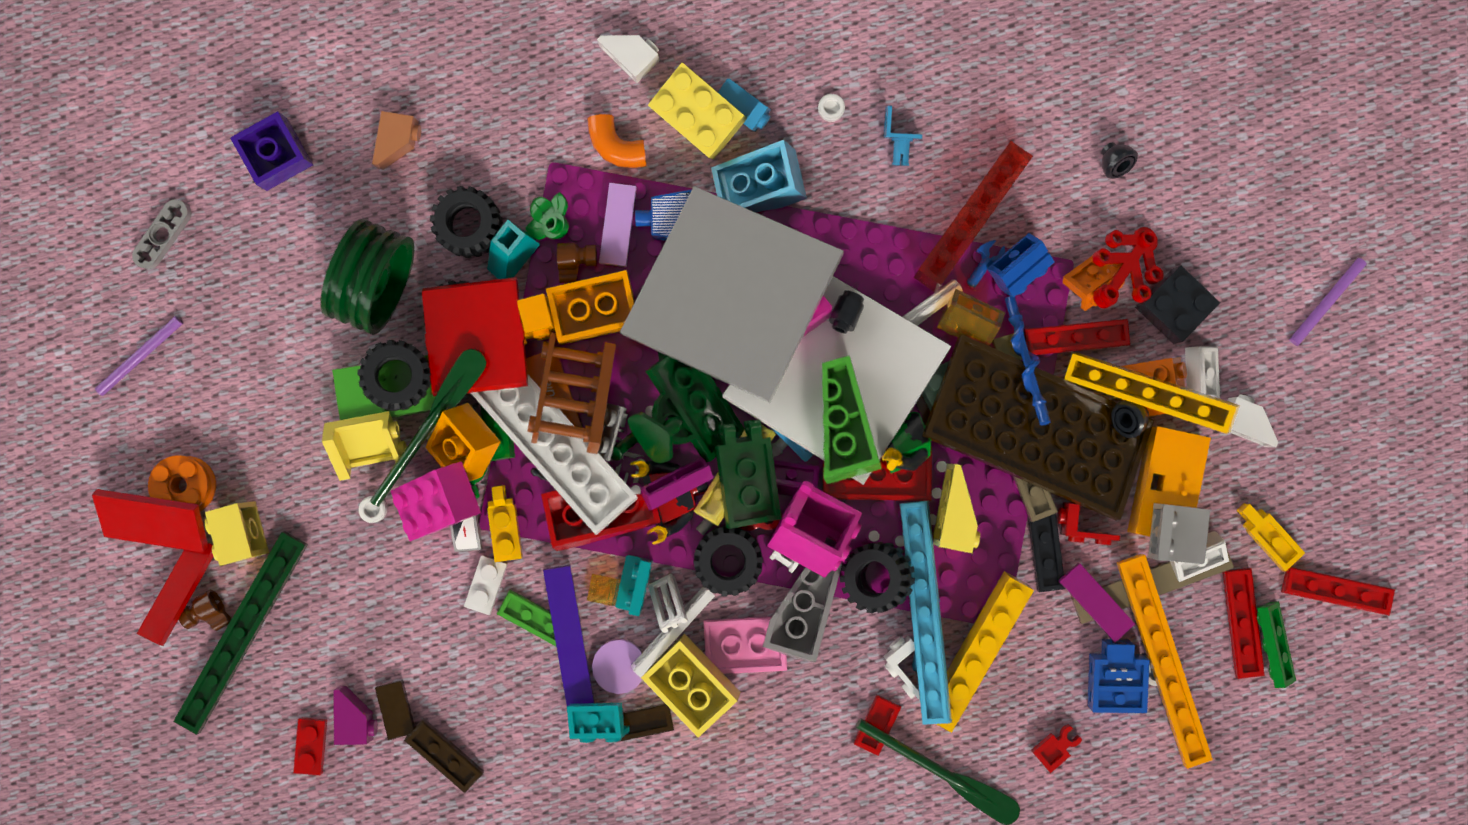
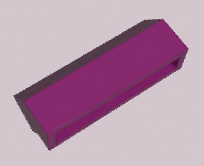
M701 457L642 487V496L649 510H653L712 480L713 476L710 466Z

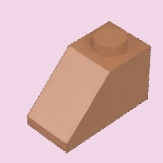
M381 111L372 161L376 168L384 170L414 149L415 142L420 140L422 132L421 125H418L419 122L414 116Z

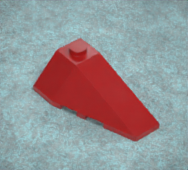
M557 490L541 494L551 545L556 551L586 545L659 524L661 521L658 508L649 510L642 496L643 494H635L638 499L596 535Z

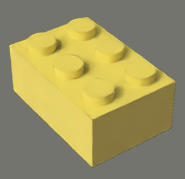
M684 63L678 66L648 104L651 109L708 158L713 160L747 119L743 113Z
M685 633L641 677L697 737H700L738 701L741 693Z

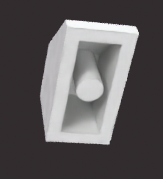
M639 35L600 36L597 39L599 47L636 83L659 62L657 53L659 49L651 40L647 39L644 41Z
M1239 394L1238 397L1228 398L1227 401L1240 405L1230 433L1267 448L1277 447L1278 440L1263 407L1254 404L1255 399L1246 395Z

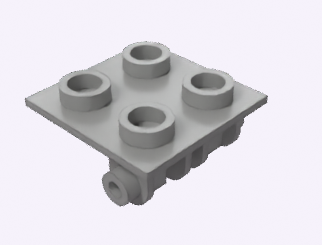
M608 403L598 453L604 460L613 461L611 459L612 451L618 443L615 440L621 441L620 437H616L617 433H623L624 431L619 429V426H625L628 414H625L627 408Z

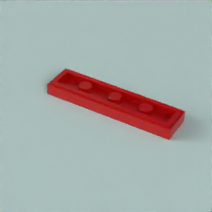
M1128 319L1023 329L1028 351L1035 355L1131 345Z
M208 543V548L204 553L183 550L136 634L164 646L214 557L212 554V544Z
M1252 568L1224 571L1222 573L1235 678L1265 676Z
M1290 567L1285 572L1281 592L1390 616L1395 589Z

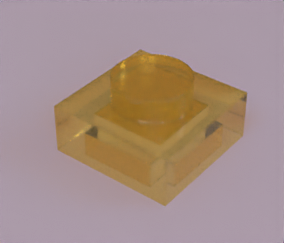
M592 574L587 601L615 606L621 579Z

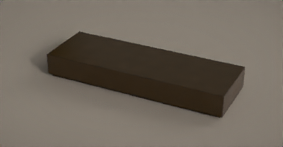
M425 718L404 739L408 745L464 793L484 773L473 760Z

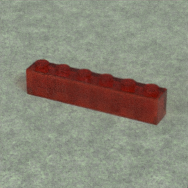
M1009 142L913 278L933 292H937L1033 155L1014 142Z

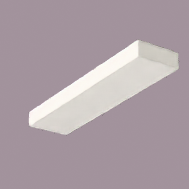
M702 587L684 606L688 622L684 624L679 622L678 627L673 628L671 626L668 628V632H661L631 665L632 670L641 678L715 595L709 589Z

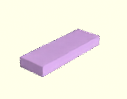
M609 183L599 259L600 264L627 267L637 191L636 186Z

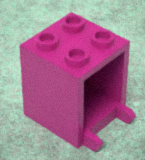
M803 481L790 500L767 547L825 578L831 570L836 572L841 562H844L851 550L849 544L852 539L856 538L862 527L858 523L862 513L815 488L812 483ZM827 537L836 542L833 548L824 543Z

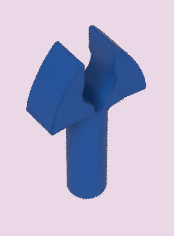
M996 240L989 241L976 250V252L981 254V261L967 280V284L970 287L975 288L986 273L987 268L1005 254V246L999 250L997 256L989 258V249Z

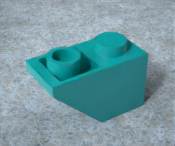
M507 220L491 240L487 270L497 279L514 278L540 244L522 228Z

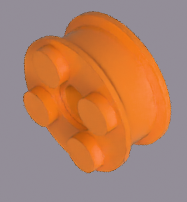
M170 456L160 461L151 471L148 480L149 496L153 498L198 504L200 511H202L211 503L215 496L216 478L211 467L197 457ZM182 479L187 483L184 492H181L179 489V482Z

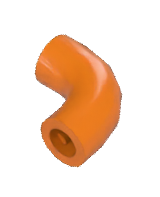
M599 114L587 118L588 131L593 147L604 160L618 167H647L644 140L624 141L620 139L615 130L613 115Z

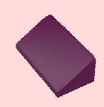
M774 460L778 494L794 496L803 481L812 483L818 489L820 467Z

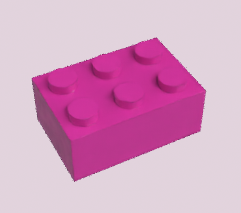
M462 461L436 469L391 490L393 503L399 512L403 523V530L407 534L409 541L430 535L481 514Z

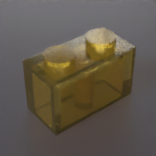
M955 289L942 312L937 328L956 337L963 334L990 346L1001 328L1005 312Z

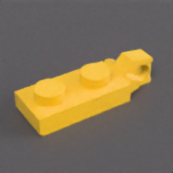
M505 485L492 487L493 501H488L487 508L494 562L522 559L523 553L516 504H514L513 498L507 499Z
M1245 503L1236 510L1246 521L1243 524L1246 532L1281 571L1286 572L1305 554L1270 513H1266L1262 509L1256 511L1251 504Z

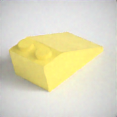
M947 464L934 527L933 544L943 548L973 553V547L977 548L979 545L980 532L977 531L978 525L961 465Z

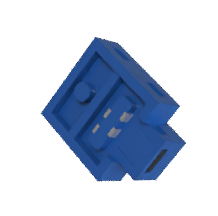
M1102 639L1101 653H1089L1088 707L1093 713H1147L1150 660L1144 654H1135V645L1129 639H1119L1116 642H1113L1111 639Z

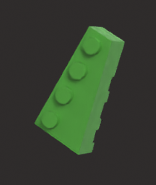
M850 355L822 363L824 479L826 483L829 484L882 469Z

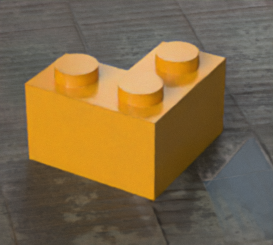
M540 294L518 300L517 304L525 331L524 345L527 344V339L537 338L538 341L549 339L551 332H555L548 297L545 294Z

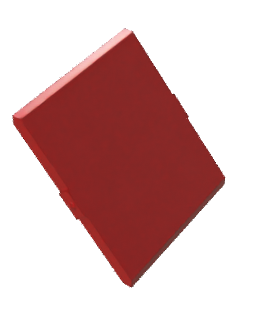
M517 277L422 288L426 329L425 344L426 351H428L433 397H436L459 356L467 349L479 350L483 353L487 362L485 370L467 393L528 386L524 345L525 331L517 301L520 300Z

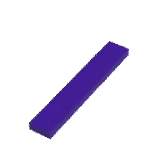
M571 564L546 568L543 570L566 704L568 706L570 704L595 703Z

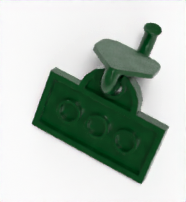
M666 355L645 371L660 393L652 408V418L643 412L629 417L628 425L632 432L614 446L611 459L615 461L621 460L623 454L639 442L653 461L663 463L673 457L672 444H685L691 441L700 456L706 462H710L716 457L715 446L723 445L719 436L718 425L734 424L736 438L742 435L745 428L727 400L723 398V394L710 375Z

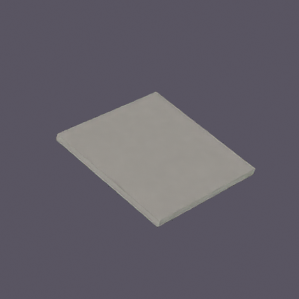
M694 186L620 333L770 403L844 254L843 250Z

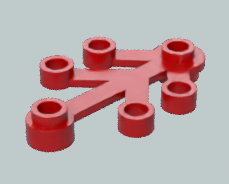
M1140 227L1134 234H1123L1119 230L1110 232L1105 237L1108 247L1115 249L1120 245H1126L1133 248L1128 253H1110L1109 250L1102 248L1093 254V262L1098 267H1103L1107 264H1121L1111 281L1094 291V302L1103 309L1114 305L1119 297V288L1130 274L1133 286L1132 297L1137 303H1143L1150 299L1151 290L1143 283L1139 262L1140 257L1143 255L1146 268L1144 277L1149 284H1156L1164 277L1162 269L1156 266L1153 253L1158 245L1157 236L1148 227Z

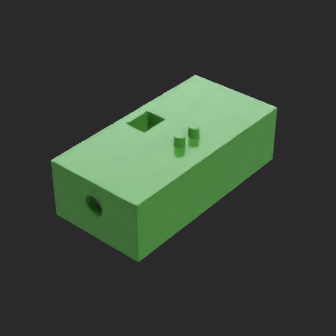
M424 355L429 363L428 355ZM392 360L385 363L379 372L381 386L390 392L402 391L409 385L412 378L410 367L401 360ZM361 365L332 370L340 420L387 411L390 412L392 418L430 412L436 398L433 397L430 385L426 392L427 395L416 406L413 405L404 411L383 409L372 403L363 394V390L358 382L360 381L358 369H360Z

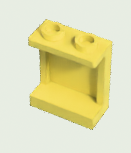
M389 411L324 423L322 443L340 481L350 479L352 467L395 460L396 463L407 448L406 442L400 439L399 424L397 421L393 422Z

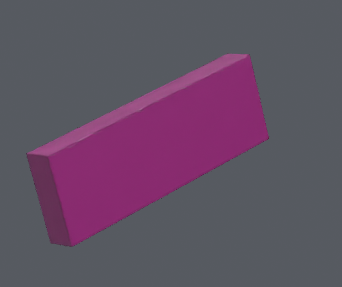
M1080 563L1073 566L1058 580L1113 642L1118 641L1135 625Z

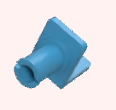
M888 105L885 107L884 138H891V141H894L892 165L899 166L901 158V166H909L910 142H913V139H922L923 135L891 133L892 105Z

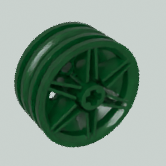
M359 219L354 222L340 240L327 268L320 299L323 315L331 319L335 318L344 324L350 322L352 327L359 330L364 329L366 333L371 335L379 333L394 314L410 277L415 252L413 239L406 235H400V233L394 230L386 231L383 226L372 224L371 221L366 219Z

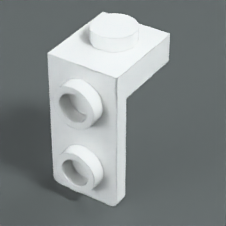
M900 636L890 644L891 650L883 656L887 661L884 666L894 678L898 675L905 682L901 687L911 699L916 696L920 700L919 690L898 666L902 660L915 650V645L909 636L906 638Z

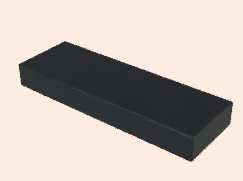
M1056 513L1034 522H1030L1028 517L1037 592L1063 590L1065 588L1058 581L1064 576Z

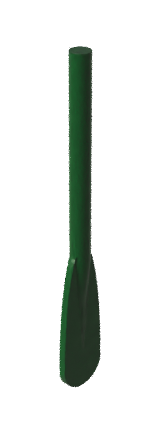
M467 349L459 356L440 387L429 416L371 498L370 502L378 507L381 505L437 424L442 412L454 408L483 373L487 362L485 356L479 350Z
M862 718L858 720L856 724L857 729L945 780L965 800L997 822L1009 825L1018 819L1020 807L1011 797L978 780L947 770Z

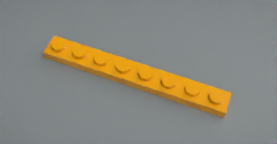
M1139 554L1116 562L1147 657L1150 660L1149 663L1183 765L1189 769L1212 761V755L1146 555Z

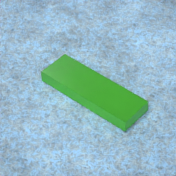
M510 589L497 615L556 646L550 611Z

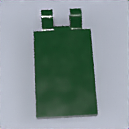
M760 420L744 421L747 436L736 438L734 424L718 425L719 436L723 445H716L715 451L726 528L729 529L782 519L770 437L762 438Z

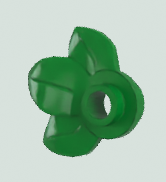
M559 192L551 201L544 197H537L532 201L530 214L533 220L525 227L526 232L532 238L537 240L545 237L560 239L567 234L569 223L565 218L568 202L565 196Z

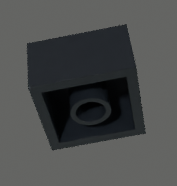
M1180 265L1171 269L1151 290L1150 299L1143 303H1138L1135 308L1173 344L1184 342L1220 302Z

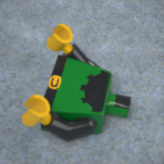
M910 412L883 454L882 460H886L890 473L901 469L915 471L931 456L932 440L922 436L925 425L918 412Z

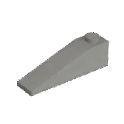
M841 562L836 572L831 570L825 578L806 567L804 568L770 619L763 643L764 648L811 663L816 662L843 562Z

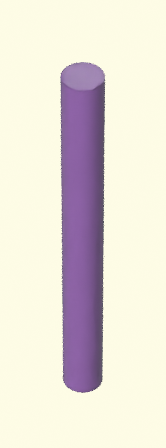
M1356 259L1289 341L1298 346L1367 265L1363 259Z
M177 316L173 317L95 388L96 392L104 396L183 324Z

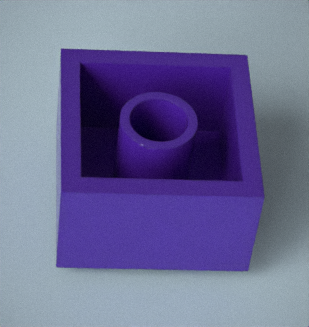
M278 111L230 137L255 184L266 191L313 166L291 123Z

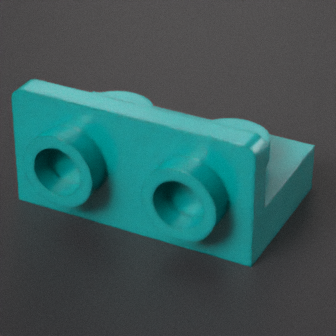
M632 555L626 556L615 603L616 608L628 610L630 615L640 616L653 560Z
M585 703L567 706L570 739H580L581 743L593 742L596 739H605V742H618L630 731L628 725L624 726L622 703Z

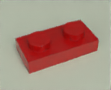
M303 717L298 719L293 773L307 775L323 774L327 719Z

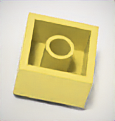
M255 501L236 503L205 512V528L211 534L214 544L212 546V554L215 560L219 562V566L269 553Z

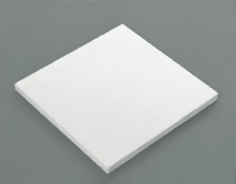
M832 276L824 293V297L832 305V311L838 297L845 290L853 291L864 298V308L855 330L848 331L846 334L837 332L832 328V324L828 319L802 337L770 403L732 385L728 386L723 394V398L824 460L822 363L850 355L880 460L951 346ZM871 472L852 478L864 485Z

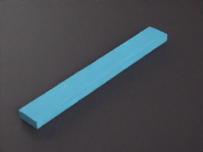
M929 501L901 503L905 556H909L911 561L908 564L910 567L914 566L915 572L911 573V578H915V584L910 587L913 590L909 597L923 725L951 723L952 717Z

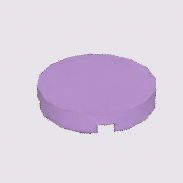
M624 639L610 640L603 644L594 655L592 663L593 676L598 685L607 692L614 694L628 693L637 688L642 679L632 670L631 665L642 654L641 649Z

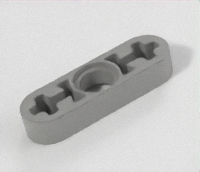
M170 200L165 204L133 250L132 258L137 266L153 269L159 265L191 218L192 212L188 204L180 200ZM180 208V212L183 214L181 217H177L172 210ZM164 220H169L176 226L173 228L171 225L164 223ZM165 227L169 232V236L164 242H159L156 238V233L160 228ZM149 242L160 246V249L153 248V246L149 245ZM143 252L149 253V256L152 257L150 262L144 261Z

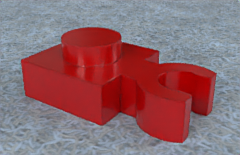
M1069 724L1061 728L1059 737L1056 738L1050 733L1031 749L1032 753L1050 773L1071 756L1066 749L1078 746L1082 741L1079 735H1076L1071 740L1067 738V734L1073 729Z

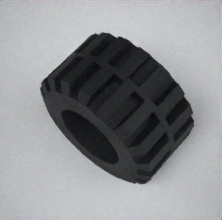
M457 186L456 191L452 189L447 190L446 193L448 195L445 197L440 195L437 198L440 201L438 206L433 204L431 209L434 211V215H430V222L433 223L431 231L436 235L435 239L438 243L459 257L460 255L465 258H471L473 255L480 257L482 252L486 251L488 253L492 238L500 230L501 224H503V218L499 214L501 212L494 201L483 191H478L468 186V189H465L463 186ZM475 208L481 215V223L478 230L467 237L457 236L453 230L455 216L463 209Z
M387 340L385 343L379 342L375 344L376 347L373 349L369 348L366 351L367 355L365 358L361 359V367L358 369L359 386L362 388L366 398L375 405L391 411H404L413 405L419 404V401L427 395L426 392L431 385L429 363L424 355L412 344L401 340ZM391 360L404 361L412 372L409 385L399 392L387 391L379 382V372L382 366Z
M723 526L713 529L701 539L694 554V567L697 578L700 579L701 584L705 588L710 589V592L721 594V596H737L743 591H748L757 582L762 571L763 557L758 542L749 532L738 527L729 529ZM722 545H734L744 555L745 563L743 569L735 576H722L715 571L712 565V556L716 549Z
M874 542L857 547L852 550V554L847 556L845 559L847 563L841 566V571L844 572V575L840 576V582H845V587L841 589L843 594L849 593L850 597L847 600L851 604L857 603V609H867L866 613H883L903 604L907 600L906 596L911 594L913 589L910 587L915 584V578H911V573L915 572L914 566H909L908 562L911 559L909 556L902 555L904 551L900 547L894 548V544ZM872 561L883 564L889 572L890 584L884 593L874 591L866 581V569Z

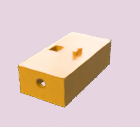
M1158 426L1152 427L1142 456L1127 532L1150 537L1154 503L1197 508L1211 440L1210 437ZM1153 474L1159 475L1156 490L1150 489Z

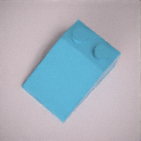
M784 139L711 167L717 196L750 211L761 212L783 208L807 199L796 150Z

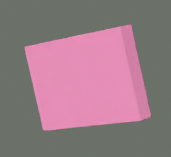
M772 616L704 620L705 655L723 674L787 671V656L763 647Z

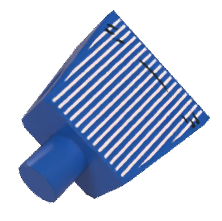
M692 190L651 197V210L635 211L636 226H651L652 238L666 241Z

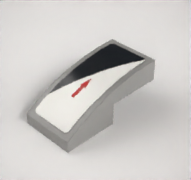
M478 515L450 526L455 552L482 550L480 523H478Z

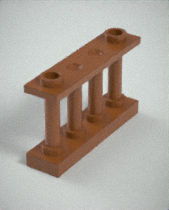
M551 332L549 342L544 341L541 358H546L536 416L530 415L527 432L533 433L531 443L537 444L540 431L583 439V442L588 443L586 452L598 454L616 344L605 342L603 352L598 351L597 354L554 346L556 333ZM552 357L595 364L596 368H600L599 376L590 378L551 371ZM550 381L589 388L591 392H596L595 401L590 400L587 403L546 395L547 383ZM543 406L586 413L587 417H592L591 426L586 425L583 428L541 420Z

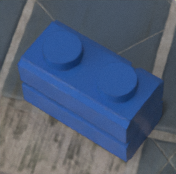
M1028 233L989 266L987 270L994 278L999 289L1014 298L1016 295L1025 292L1027 286L1036 278L1045 275L1048 268L1055 262L1043 241Z

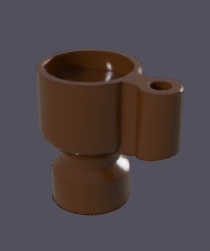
M557 243L559 283L576 282L581 264L597 266L596 245H586L584 248H581L576 243Z
M210 589L194 598L192 606H186L178 620L186 629L199 624V620L208 623L213 630L218 631L229 625L231 617L225 611L224 604L217 592Z

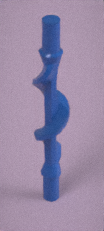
M1010 296L1005 298V303L1010 317L1008 321L1014 327L1011 343L1015 353L1023 359L1025 371L1022 373V379L1025 389L1033 395L1032 405L1035 406L1039 424L1047 425L1050 423V418L1045 404L1046 400L1040 392L1034 369L1040 363L1037 355L1028 351L1023 332V316L1020 315L1016 298Z

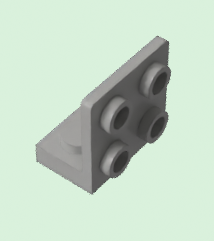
M1154 503L1148 558L1168 562L1204 564L1210 510Z

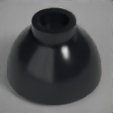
M1111 142L1104 146L1101 151L1103 155L1102 169L1105 176L1109 179L1119 178L1128 173L1138 159L1137 151L1128 145H1116L1114 142Z
M1127 400L1118 402L1113 407L1111 420L1114 428L1120 435L1126 438H1135L1147 427L1149 412L1146 407Z

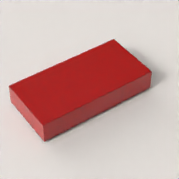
M876 694L864 720L889 734L902 707ZM860 730L854 740V745L879 756L884 744Z

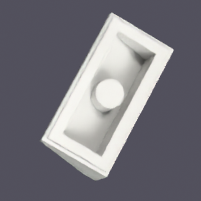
M1196 346L1185 348L1187 388L1220 399L1218 347Z
M1212 531L1207 536L1204 564L1170 561L1177 580L1181 582L1227 563L1229 558L1225 540L1216 531Z

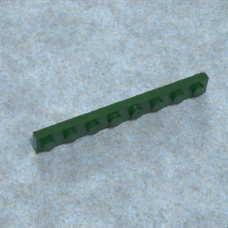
M286 531L281 532L173 722L196 735L201 733L307 548V543Z

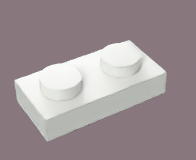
M481 555L464 607L491 615L508 563L503 561L494 562V558Z

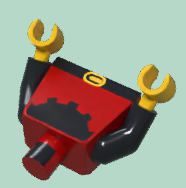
M633 461L630 463V465H637L639 467L638 474H633L631 477H642L644 486L681 468L678 464L668 461L663 463ZM707 482L657 507L661 523L656 524V527L647 531V534L654 531L658 535L657 541L652 542L653 545L663 542L666 537L681 531L693 518L694 509L697 506L695 497L706 492L708 489Z

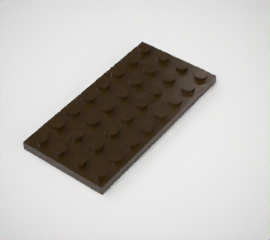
M963 334L958 336L922 436L1115 521L1121 520L1154 420L1148 418L1147 427L1139 436L1126 438L1120 435L1112 424L1111 412L1117 403L1035 367L1034 373L1040 392L1046 400L1045 404L1050 418L1049 424L1040 425L1035 406L1032 405L1033 395L1025 389L1023 383L1024 362Z

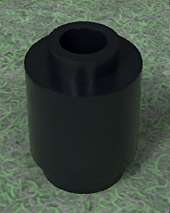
M845 290L838 297L829 318V322L835 331L846 334L848 331L855 330L864 308V298L861 295Z

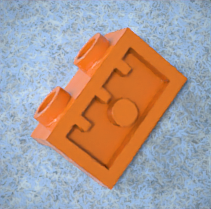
M1091 256L1063 276V284L1082 299L1081 308L1087 311L1092 306H1097L1093 299L1094 291L1108 284L1121 264H1107L1103 267H1098L1094 264Z

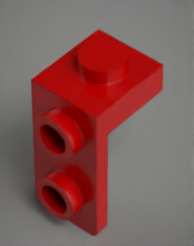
M1063 502V508H1059L1057 521L1058 524H1061L1060 534L1068 536V541L1084 543L1085 538L1095 539V544L1111 545L1112 540L1120 541V535L1078 531L1080 505Z

